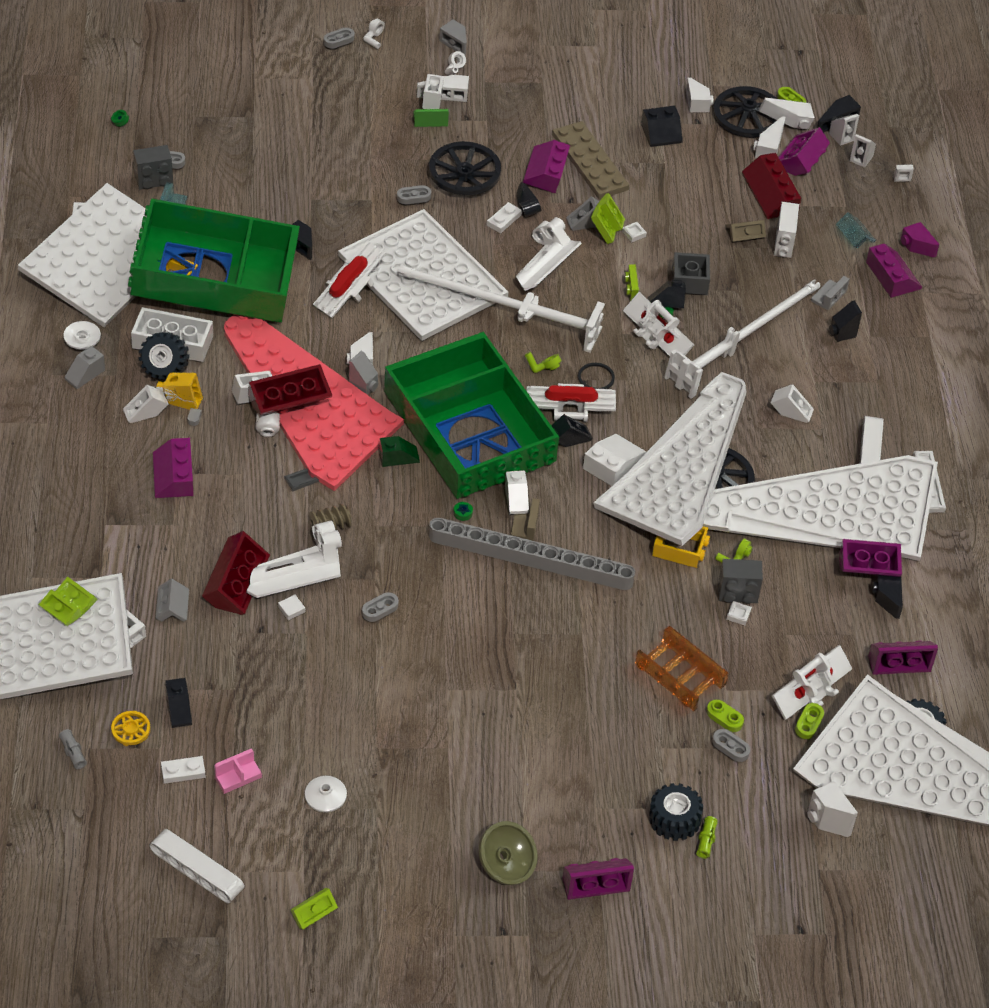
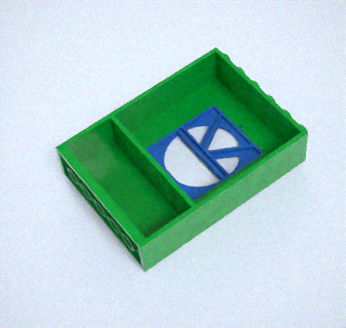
M151 198L150 205H146L145 216L142 219L141 227L143 228H140V239H137L136 243L137 251H134L133 254L134 263L131 262L129 273L132 275L129 277L128 287H131L130 295L282 323L300 226ZM196 253L194 265L186 261L180 254ZM204 255L216 259L224 266L227 273L224 282L199 277ZM173 258L188 267V269L168 272L166 271V264Z
M484 331L385 366V394L404 419V422L456 499L503 483L508 471H525L527 473L557 461L558 434ZM483 417L499 425V427L450 444L449 432L452 426L461 419ZM505 433L508 446L503 447L489 439ZM480 442L503 453V455L480 463ZM472 445L471 461L464 459L456 453L457 450Z

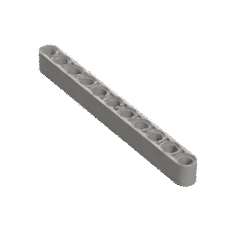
M434 518L430 521L429 538L437 544L621 590H629L633 587L635 569L628 564L443 518Z

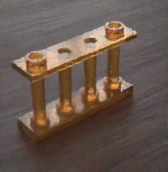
M670 625L664 629L663 643L651 653L646 655L641 650L637 651L635 664L638 668L649 674L681 700L683 705L693 711L697 710L698 696L712 684L720 689L727 684L729 673ZM668 648L677 653L663 667L654 661ZM683 660L692 665L690 669L677 679L668 673ZM698 672L707 677L705 681L692 691L683 685Z

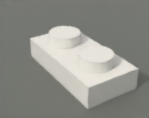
M508 202L487 220V226L501 234L522 215V210Z
M203 756L161 762L164 784L206 778Z

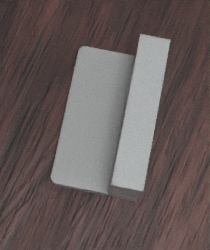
M843 276L837 283L828 280L811 298V301L829 310L847 292L850 279Z
M172 578L158 586L156 619L162 622L173 615L183 622L186 621L189 589Z

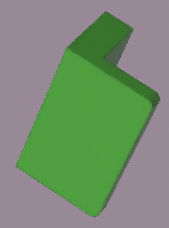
M416 109L413 112L414 127L448 126L449 110Z

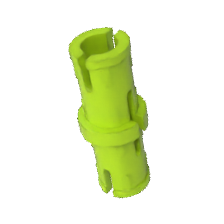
M705 817L703 830L699 833L700 841L696 854L703 859L710 857L711 846L715 842V829L718 823L715 817Z

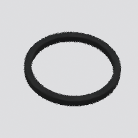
M595 362L581 367L578 373V380L584 387L591 386L582 381L581 373L586 368L592 366L605 368L612 376V380L607 386L601 388L593 387L594 389H609L613 385L615 375L613 370L607 365Z

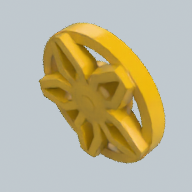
M126 711L114 718L111 732L114 739L124 746L136 745L147 740L150 734V722L141 712ZM131 716L139 717V719L133 720ZM122 719V724L116 726L118 721ZM145 725H147L146 732L143 730Z

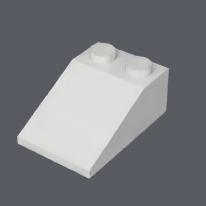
M614 434L595 443L585 453L583 469L613 486L645 455L646 451L618 434Z

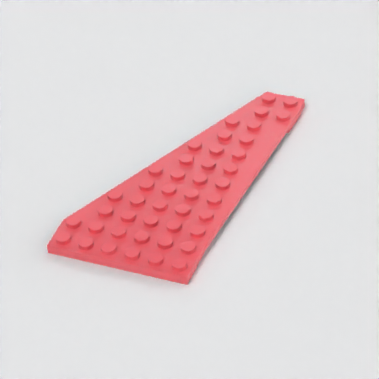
M233 314L225 322V337L247 373L270 371L272 376L321 364L332 392V397L277 412L281 417L280 427L304 467L308 469L309 475L312 478L317 477L320 483L333 491L342 485L379 449L380 438L391 437L404 424L403 418L389 411L263 319Z

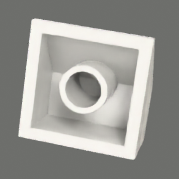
M835 781L813 790L807 812L809 820L815 823L818 829L845 837L851 836L858 813Z

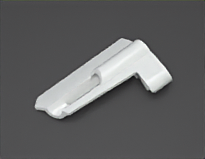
M555 217L550 222L543 221L533 230V239L545 246L516 275L525 291L536 287L582 244L581 241H573L567 236L564 231L565 224L560 218Z
M332 520L312 526L317 546L259 564L255 567L250 576V585L247 593L259 598L341 577L338 548L342 547V542L338 530L335 531ZM290 563H293V564H294V565L282 567V568H279V569L267 571V569H271V568H274V567H278V566H282V565H286V564H290Z

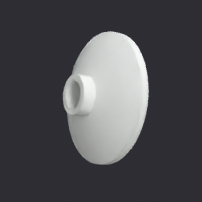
M87 321L72 323L64 331L66 344L75 349H87L90 346H95L101 338L100 329L95 324Z
M332 776L317 777L310 781L305 789L306 802L311 808L319 812H332L339 809L347 797L345 785L339 779Z

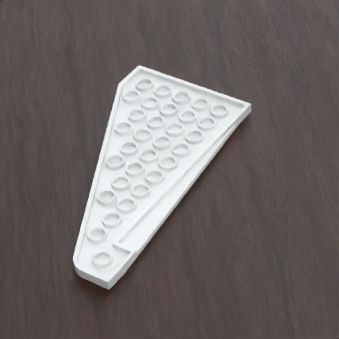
M723 372L716 376L700 392L701 396L620 480L593 502L595 509L683 546L703 527L747 393L745 382Z
M906 455L715 489L703 526L717 531L841 548L843 539L901 544V557L920 561L938 462Z
M868 674L793 768L795 773L816 789L835 781L847 797L989 826V752L896 696Z

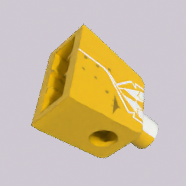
M170 373L165 382L159 381L156 386L157 389L165 393L170 405L189 410L191 408L198 409L203 399L196 373Z

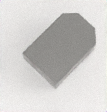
M190 409L187 418L189 425L196 426L199 424L202 410Z

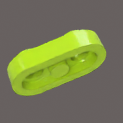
M781 87L778 89V99L806 103V99L792 88Z
M721 700L709 702L707 715L710 719L730 732H738L742 729L744 717L741 713Z
M809 703L804 708L795 726V732L800 738L810 739L814 736L824 716V709L819 704Z

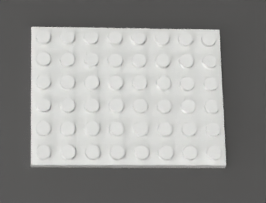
M106 183L20 262L18 270L102 327H105L136 297L130 295L131 287H128L129 277L132 275L129 272L131 262L134 263V251H137V239H140L139 231L140 228H143L141 226L143 216H145V208Z
M425 209L338 250V256L343 261L345 259L350 260L368 240L386 252V255L368 275L374 282L370 289L421 341L495 303L417 279L398 275L400 265L508 297L509 292Z
M122 573L76 581L77 584L94 595L98 600L79 619L68 626L38 605L51 589L56 591L60 585L0 596V699L133 674Z

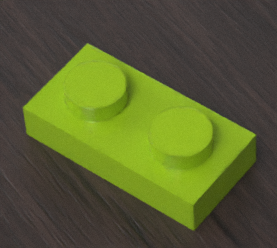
M629 264L628 272L624 274V280L628 282L626 285V295H629L630 301L639 292L636 264Z
M324 888L292 908L291 912L299 929L303 930L337 909L338 906L330 889Z

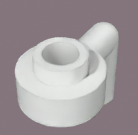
M378 18L372 20L369 24V32L363 37V40L379 49L381 43L372 37L379 36L382 33L385 23Z
M456 51L450 54L448 58L450 65L445 70V74L448 76L458 72V68L465 65L466 57L462 52Z

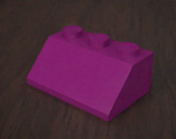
M818 127L795 135L778 157L787 173L794 176L805 175L819 161L818 158L826 152L830 142L821 128Z
M552 140L534 146L523 183L556 193L570 145Z
M885 243L869 247L866 263L891 298L922 289L921 284L897 251Z
M190 438L170 439L153 452L155 498L194 496Z
M843 539L839 553L840 569L844 572L901 577V544Z
M899 641L895 643L879 642L871 644L868 657L872 674L931 672L938 651V645L931 641Z
M614 858L609 861H592L587 864L565 866L562 878L567 899L629 892L631 890L634 866L627 858Z

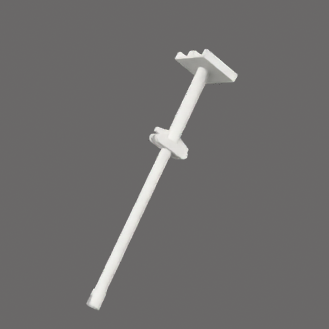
M400 265L398 275L417 279L518 309V321L527 322L535 315L586 330L584 351L591 353L602 329L600 324L604 314L601 312L605 303L597 302L590 319L587 320L538 305L539 296L534 297V294L531 292L527 293L524 301H520L414 270L404 265Z
M812 280L795 294L740 331L734 332L735 329L730 327L725 340L694 361H691L675 349L670 354L664 378L666 380L671 378L676 382L675 387L679 390L684 388L689 392L688 397L693 398L696 396L703 369L701 368L720 355L723 358L727 355L733 356L739 341L807 295L818 290L820 283L817 282L815 284L816 280Z

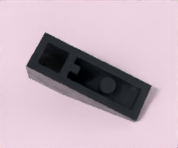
M850 95L839 98L819 119L817 128L820 127L823 133L829 131L831 121L844 116L859 115L861 106Z

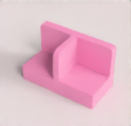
M252 749L214 765L215 779L224 794L262 778V773L254 761V751Z

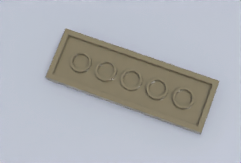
M583 121L552 130V136L556 141L570 145L568 158L598 199H602L607 193L615 195L629 190L628 182Z

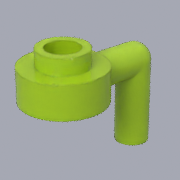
M531 352L525 354L533 373H538L548 368L554 370L560 366L559 363L562 361L559 354H555L537 364Z
M744 538L733 559L742 560L745 556L749 557L753 549L751 542ZM720 553L715 558V560L721 563L723 559H730Z

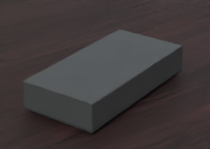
M307 468L284 476L292 492L319 482L317 477L312 478L309 475Z

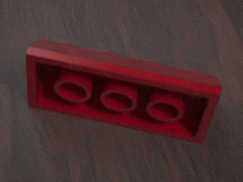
M776 153L760 155L742 171V175L766 219L779 217L782 202L799 204L800 209L802 198Z
M321 364L251 381L248 387V395L252 406L260 415L332 397V392Z
M244 531L228 537L202 597L217 609L244 615L252 599V595L247 593L251 573L259 564L267 562L270 554Z

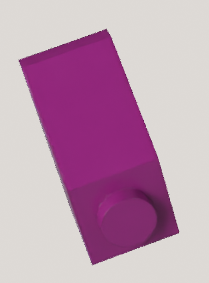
M921 222L904 227L902 230L900 241L910 252L933 258L937 256L940 244Z

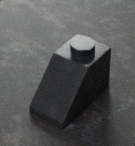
M297 220L292 224L300 226L296 251L311 260V228Z
M681 280L667 281L652 293L648 300L651 303L659 300L663 307L684 308L686 285Z
M855 300L848 303L832 317L829 332L837 342L857 337L862 312Z
M565 414L551 425L559 436L558 444L565 447L593 440L586 425Z
M878 575L876 582L872 584L875 602L894 618L900 619L903 608L902 579L900 576Z
M186 678L165 680L171 727L192 725Z

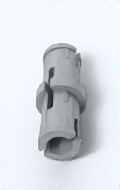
M63 730L59 734V738L65 747L64 751L70 757L74 768L82 769L87 765V761L81 752V745L76 742L71 730Z

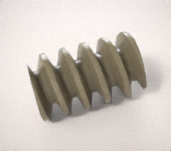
M340 504L338 508L332 506L331 510L325 508L324 513L322 510H317L316 514L313 511L309 513L311 530L315 524L331 520L335 531L338 524L341 529H344V523H347L349 527L352 526L350 511L343 504Z

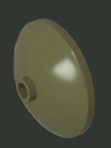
M501 821L493 824L483 833L479 844V857L484 870L492 879L501 884L516 885L522 883L533 874L536 868L538 858L536 844L530 833L517 823Z

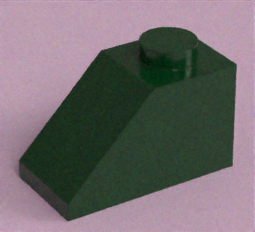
M399 436L380 438L379 454L382 467L420 463L417 446Z

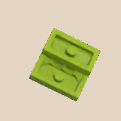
M609 193L605 194L599 201L591 216L592 221L606 243L614 242L616 232L623 229L625 218Z
M67 576L57 590L53 591L51 589L38 605L68 626L87 612L98 599Z

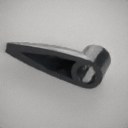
M522 181L518 187L517 201L523 216L527 218L542 210L536 196Z

